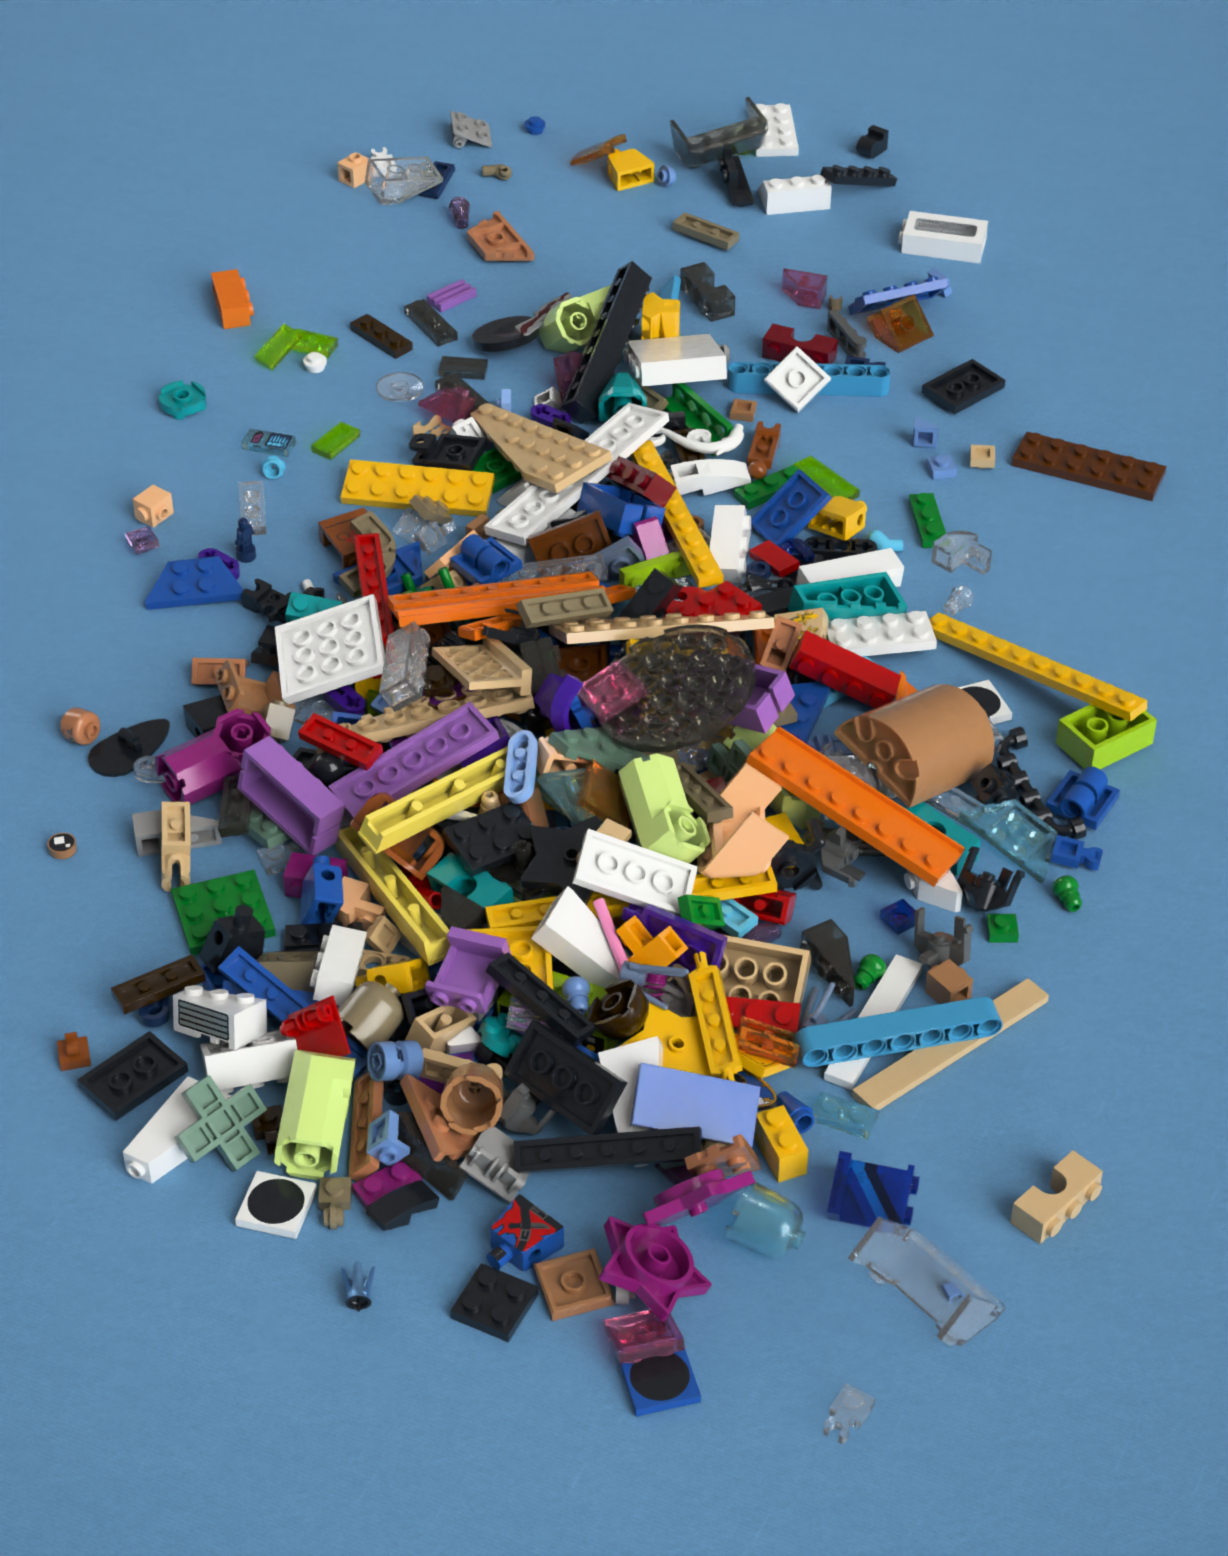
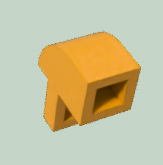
M636 915L616 930L621 942L633 952V955L628 959L630 962L667 967L689 949L671 926H668L653 938Z

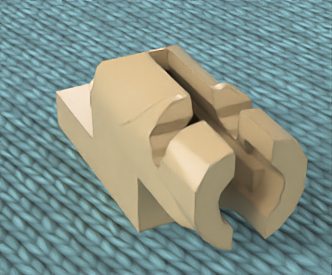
M161 802L162 888L165 891L171 892L173 864L175 863L178 864L180 887L190 884V802Z

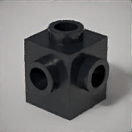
M991 763L970 781L978 793L976 796L978 802L984 808L988 809L991 807L999 813L1019 796L1014 787L1016 783L1014 778L1008 772L1000 770Z

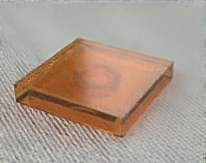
M593 759L587 764L577 804L594 816H598L603 822L608 818L628 828L630 816L620 787L619 776Z

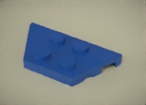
M419 541L396 549L394 567L386 578L388 595H395L406 591L400 575L406 572H410L415 587L423 584ZM357 564L332 573L333 582L342 586L339 583V575L356 567Z
M219 556L168 561L146 598L145 605L147 610L242 600L243 588Z
M820 682L791 684L795 696L790 703L798 713L797 722L779 726L799 736L807 743L832 690L831 687Z

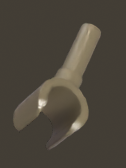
M830 295L828 309L842 310L843 297L840 296L839 299H833L832 295Z

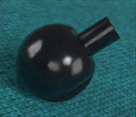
M324 752L315 758L310 766V771L324 785H331L344 777V774H349L358 767L351 763H344L343 759Z

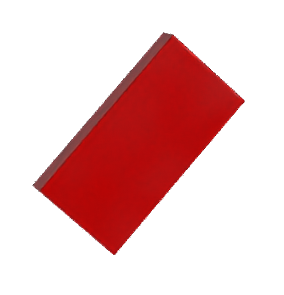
M770 540L749 550L750 558L754 561L768 563L771 573L779 578L799 569L800 561Z

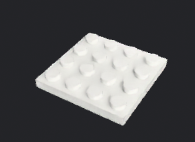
M374 594L275 627L282 699L288 704L387 672L379 611Z

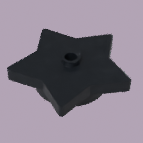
M598 816L586 819L566 830L530 826V837L535 857L521 877V887L547 889L552 894L559 896L568 886L587 906L594 891L572 882L577 866L576 857L581 851L584 835L588 829L594 831L599 829Z

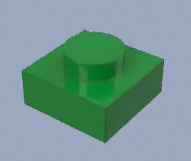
M987 914L986 926L989 943L1018 942L1019 932L1016 914Z

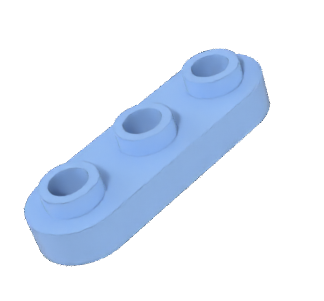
M528 730L515 733L508 742L503 790L509 801L514 804L527 801L534 792L538 741L533 733Z

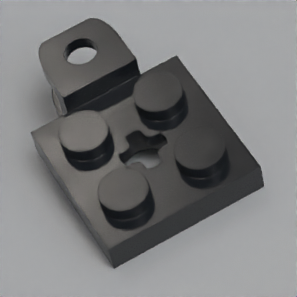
M425 433L415 434L409 443V448L417 451V454L412 459L414 466L473 471L488 446L487 439L484 437L441 434L437 440L436 434Z

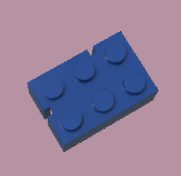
M583 482L576 511L587 510V514L599 510L606 529L613 530V534L616 536L626 537L628 534L633 535V523L656 516L661 526L666 508L623 486Z

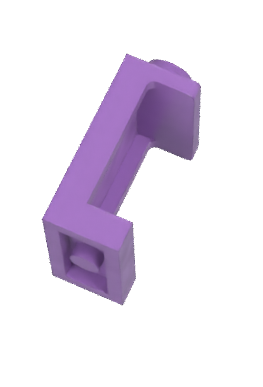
M451 926L447 934L450 948L434 982L427 981L425 989L430 1001L438 1006L445 1007L448 1005L460 1008L467 1013L478 1012L486 1014L499 985L496 980L486 973V969L490 962L508 952L511 954L506 938Z

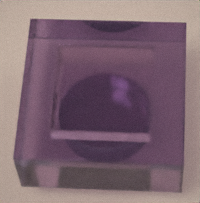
M149 526L125 533L126 541L136 555L159 547V539Z

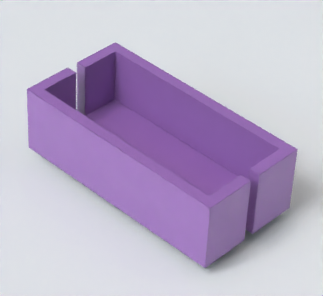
M699 649L685 664L686 671L681 670L668 685L677 710L764 734L779 717L777 712L782 713L795 696L785 671Z
M270 736L244 749L241 763L243 770L240 771L237 788L309 855H316L337 843L341 826L339 823L342 822L345 808L342 800L323 785L320 779L314 777L301 762L293 758L281 744H278Z

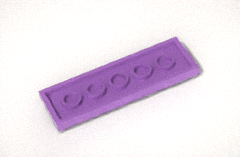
M468 702L381 754L368 771L359 767L328 787L334 795L342 800L345 804L344 810L353 820L373 795L386 792L399 800L499 740L500 737L498 731L471 702ZM385 802L381 808L389 805V803Z

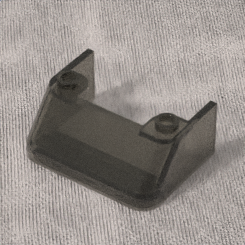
M746 97L747 120L687 138L674 119L670 120L674 151L684 165L690 168H698L703 164L722 158V149H731L732 155L749 150H757L764 144L767 136V119L750 97Z

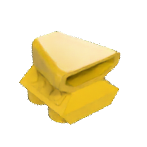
M654 292L647 294L643 299L641 340L679 337L680 301L676 299H662Z

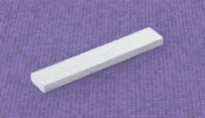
M896 954L858 1018L899 1011L920 976L923 964ZM871 1057L829 1064L824 1072V1080L852 1090Z

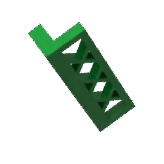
M685 383L672 384V396L666 398L669 404L663 412L684 411L686 416L685 429L708 430L711 433V442H717L729 436L733 425Z

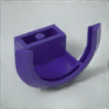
M550 672L533 698L540 707L539 712L550 719L551 726L555 732L566 729H580L570 712L571 704L576 695L582 707L587 705L593 716L602 703L589 688L583 686L579 678L567 673L563 678ZM634 702L624 718L614 726L619 730V734L624 737L640 720L647 707Z

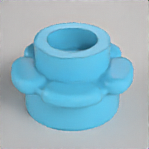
M269 456L268 459H264L262 462L263 473L267 478L277 479L284 474L286 465L278 456Z

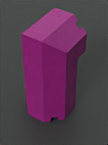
M241 709L232 710L218 717L215 729L155 756L156 773L158 776L163 774L165 782L161 783L163 791L172 802H190V805L237 783L240 771L243 770L241 763L244 749L268 736L271 737V727L260 713L252 712V715L245 714L244 710Z

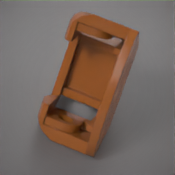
M386 792L373 795L353 818L350 825L355 830L360 831L366 815L380 809L385 802L391 804L397 801V799ZM429 827L383 850V852L417 878L423 880L427 872L432 869L442 856L445 849V840L441 836L442 834L433 829V827ZM430 835L435 841L423 857L417 861L412 855L426 837Z

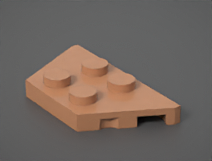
M495 211L493 218L488 222L484 219L477 226L467 231L468 241L485 261L534 260L532 249L499 211Z
M406 1074L400 1081V1085L433 1160L439 1162L446 1155H449L451 1160H457L460 1157L465 1158L477 1141L476 1136L461 1134L450 1128L440 1109L441 1094L413 1076Z
M742 1134L732 1137L733 1144L720 1147V1144H716L685 1158L687 1169L693 1177L716 1169H722L725 1177L738 1175L748 1171L761 1170L758 1156Z

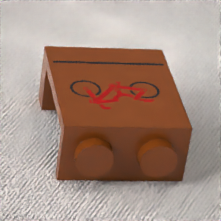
M364 507L318 522L321 544L324 547L329 545L335 547L342 558V569L357 564L353 536L357 534L350 528V522L367 513Z

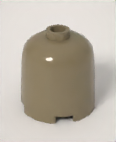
M368 981L359 985L337 1008L345 1035L365 1047L364 1050L367 1053L372 1043L388 1041L404 1020L405 1010L402 1002L398 999L401 993L390 983L383 986L378 982Z

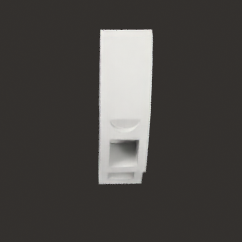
M705 459L671 465L672 472L669 473L680 495L702 489L705 496L751 483L746 463L735 460Z

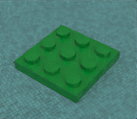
M255 869L171 889L190 954L193 956L200 954L214 921L221 917L233 916L238 905H247L253 909V916L264 927L265 938L276 936L275 926Z

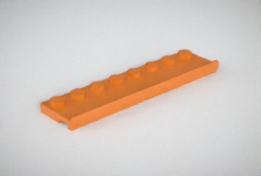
M592 572L388 595L387 597L388 606L399 621V626L408 627L512 614L505 612L504 609L508 608L518 611L516 605L520 600L604 588L605 590V586H599V580Z
M777 727L775 732L748 755L747 764L933 887L959 861L965 850L962 845L782 727Z

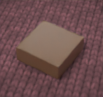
M734 399L730 410V419L753 422L757 402Z

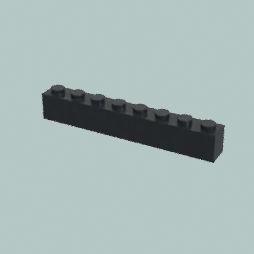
M633 261L617 270L561 404V408L580 424L590 419L594 420L599 415V397L611 377L615 375V368L622 359L621 353L629 342L628 336L630 331L634 328L637 314L643 307V299L650 290L649 285L652 277Z

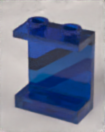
M839 1151L827 1208L828 1219L903 1234L904 1226H911L914 1207L909 1206L910 1196L917 1195L920 1177L915 1176V1166L908 1164V1169L902 1170L853 1160L852 1153Z

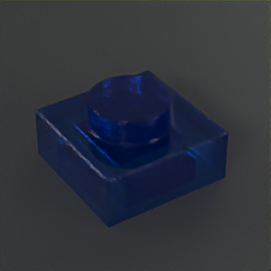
M901 899L880 910V919L899 935L915 926V909L904 899Z

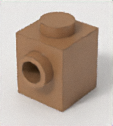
M948 959L939 965H934L927 972L925 992L938 1004L971 999L973 979L962 967H958L952 960Z

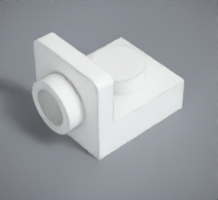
M473 417L466 420H457L453 423L450 431L451 435L486 438Z

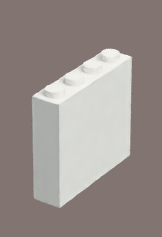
M710 334L633 340L628 342L627 348H624L625 363H628V368H631L632 374H635V379H638L642 386L727 379L726 355Z

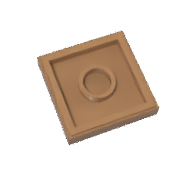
M595 1248L533 1264V1271L552 1321L615 1305V1298L609 1283L603 1282L598 1278L603 1268Z

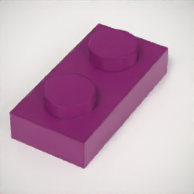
M405 1157L394 1165L388 1166L352 1184V1192L363 1207L367 1209V1207L384 1195L407 1184L420 1181L422 1177Z

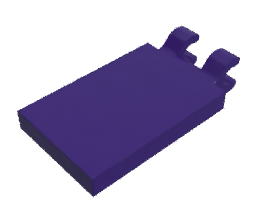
M631 903L629 908H623L621 919L628 921L636 915L653 938L668 926H671L689 948L667 967L679 964L691 973L697 969L694 954L698 953L700 957L699 952H705L708 965H717L718 969L720 968L728 937L651 904L645 906L644 909ZM621 942L623 948L630 950Z

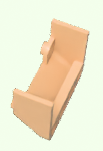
M747 763L740 768L719 794L733 807V818L725 819L717 824L705 822L711 842L705 847V851L697 857L698 872L708 879L763 874L769 868L771 859L789 839L787 834L764 819L766 807L781 791L782 786Z

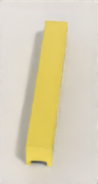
M508 746L366 815L360 831L357 833L358 836L374 854H377L481 802V795L488 790L496 793L503 791Z
M352 826L340 830L337 843H335L336 850L343 859H347V864L359 879L370 884V893L381 906L385 907L386 913L429 966L444 960L450 948L447 938L448 927L386 853L381 851L374 854L358 836V831Z

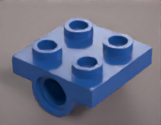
M471 534L466 537L461 544L460 553L450 558L451 566L473 584L479 582L480 585L497 583L523 569L522 560L494 538L489 537L484 540L477 534Z
M1087 767L1081 774L1069 770L1047 800L1046 807H1049L1051 813L1066 819L1080 816L1086 827L1096 830L1118 800L1120 789L1108 785L1106 774L1099 768Z

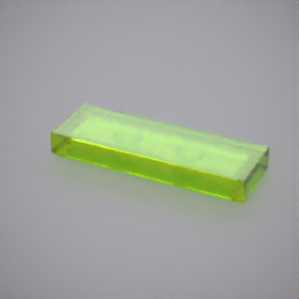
M811 455L793 464L831 497L842 496L851 500L860 497V490Z

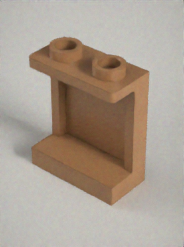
M226 660L222 668H219L216 673L215 680L227 712L241 709L244 710L245 714L252 715V712H256L261 715L263 705L272 703V700L283 701L279 672L273 671L265 683L239 676L233 661ZM295 703L288 704V708L295 709Z

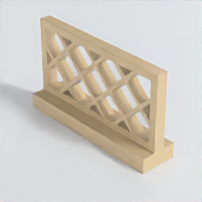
M485 638L483 639V644L432 647V656L468 690L511 687L520 696L531 695L532 668L500 640Z

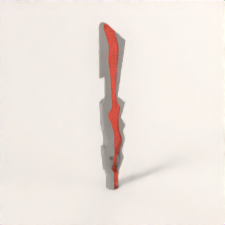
M566 292L545 303L544 306L540 307L539 311L533 312L534 317L516 325L515 329L524 336L530 335L543 325L542 321L551 309L561 302L572 299V295Z

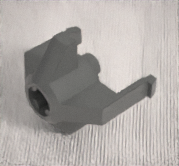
M840 826L825 836L826 844L820 849L822 870L824 873L847 883L848 887L855 888L857 881L860 882L865 872L850 864L858 857L860 852L858 846L863 840Z
M921 907L915 910L914 946L920 952L919 961L932 968L934 965H939L948 959L952 960L957 966L970 960L971 932L974 930L971 924L966 925L965 918L955 916L954 937L944 932L932 934L924 931L925 908Z
M521 1083L511 1093H508L503 1088L502 1113L498 1122L510 1131L538 1134L545 1128L557 1111L551 1109L541 1122L537 1121L532 1114L541 1100L529 1092L530 1089L524 1083Z

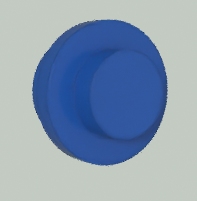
M532 116L525 121V128L529 134L539 135L545 128V121L538 116Z

